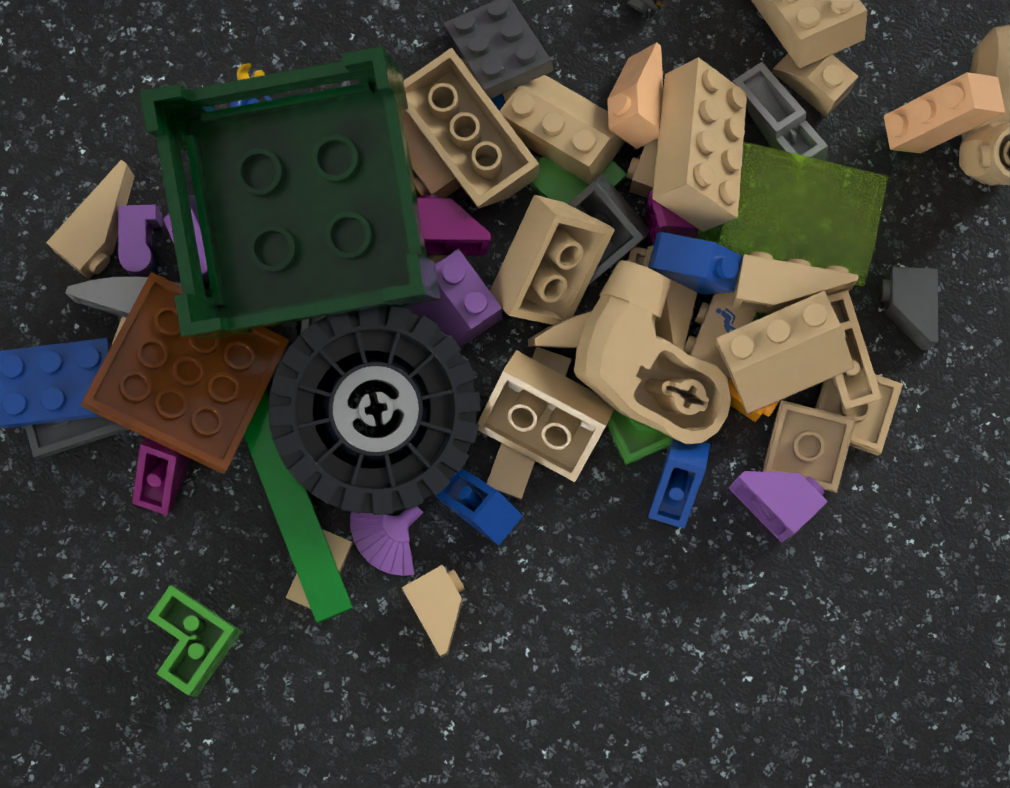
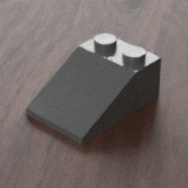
M601 174L568 203V205L615 229L589 284L642 241L651 230L604 174Z

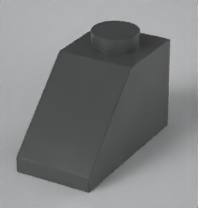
M892 267L885 277L880 279L878 294L879 300L884 301V313L921 350H930L938 343V269Z

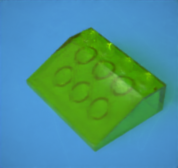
M743 141L738 218L721 224L716 243L742 257L744 254L750 255L752 252H765L771 254L773 259L788 262L789 259H803L809 261L813 267L824 269L831 265L845 267L849 270V273L859 275L856 285L864 286L874 252L888 176Z

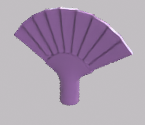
M418 506L404 510L398 516L351 512L350 530L353 541L360 554L377 569L393 575H415L409 544V527L424 512Z

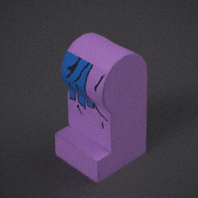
M156 204L118 206L119 261L132 277H149L150 273H154L157 268V259L152 252V228H162V213Z

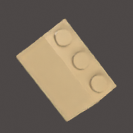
M546 75L518 86L500 110V113L526 147L541 156H545L589 185L603 173L626 142L609 130L608 111Z
M534 195L490 292L509 316L551 325L573 317L615 229L564 202Z
M825 291L716 338V347L747 415L854 369L842 327Z
M516 350L504 368L477 424H479L478 430L575 482L603 433L614 409L597 393Z

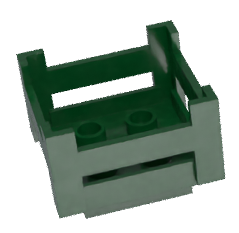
M383 46L342 53L343 61L199 88L187 89L181 84L139 91L146 132L156 137L183 292L181 295L174 296L181 337L218 339L252 333V329L392 304L407 306L441 300L435 263L427 258L404 125L402 110L408 109L402 70ZM354 79L361 83L215 110L214 105ZM181 149L187 150L212 298L205 295Z

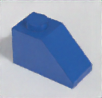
M659 232L656 235L648 268L702 295L730 293L735 290L742 256L716 242Z
M672 438L648 518L685 529L706 470L711 444L705 442L684 444Z
M463 468L460 473L456 472L450 478V484L437 495H434L475 530L498 546L523 517L498 490Z

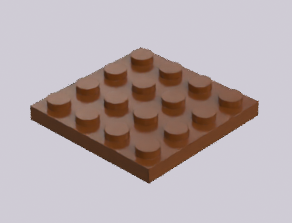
M151 272L87 391L81 407L225 474L289 339L265 327L252 329V333L218 339L181 337L174 296L183 294L182 287Z

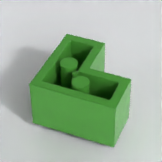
M170 585L148 616V619L179 639V641L156 674L188 696L198 697L242 631L182 590Z

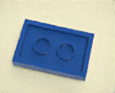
M108 338L0 351V427L3 429L102 417L81 407V404L111 348V341Z

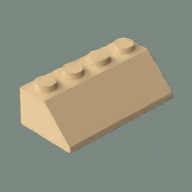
M452 48L404 80L408 109L404 110L478 209L510 198L539 177V163Z

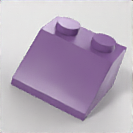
M459 248L435 264L441 300L402 306L403 308L411 309L410 312L415 315H424L439 325L438 329L446 336L450 334L460 347H463L502 320V307Z
M744 471L728 487L781 543L794 535L828 502L822 496L825 492L819 483L810 476L804 478L801 473Z

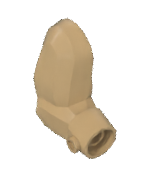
M1009 24L993 27L974 50L969 71L970 73L998 77L1005 113L962 133V142L959 149V165L964 173L983 184L991 186L1010 185Z
M621 260L617 263L599 294L600 299L586 321L576 352L574 368L576 377L596 392L618 413L650 426L684 444L703 443L720 430L728 417L731 396L727 377L716 365L687 355L676 345L656 336L655 321L661 319L670 287V280L648 267Z

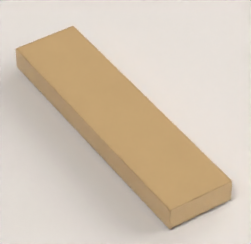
M536 347L532 359L565 377L571 363V358ZM501 443L487 484L498 490L501 494L522 500L535 461Z

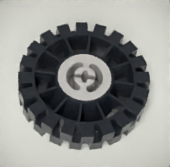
M390 305L326 316L314 322L297 337L280 360L273 376L268 402L269 427L280 459L297 482L307 491L325 503L338 507L341 510L358 514L371 513L373 515L393 514V511L408 510L423 504V500L431 495H437L450 484V478L456 472L460 473L469 458V455H467L471 443L476 441L479 424H476L477 411H481L480 395L479 392H475L473 380L476 377L469 361L465 362L459 352L462 348L450 334L446 336L438 329L439 325L424 315L418 316L411 313V309ZM366 381L383 382L396 393L395 398L392 400L382 392H373L376 404H383L384 411L378 413L380 424H386L391 419L394 410L400 412V419L396 427L387 435L378 438L363 436L353 427L355 419H359L360 422L367 426H376L373 415H366L365 407L370 406L369 394L361 396L354 409L348 406V400L352 391Z

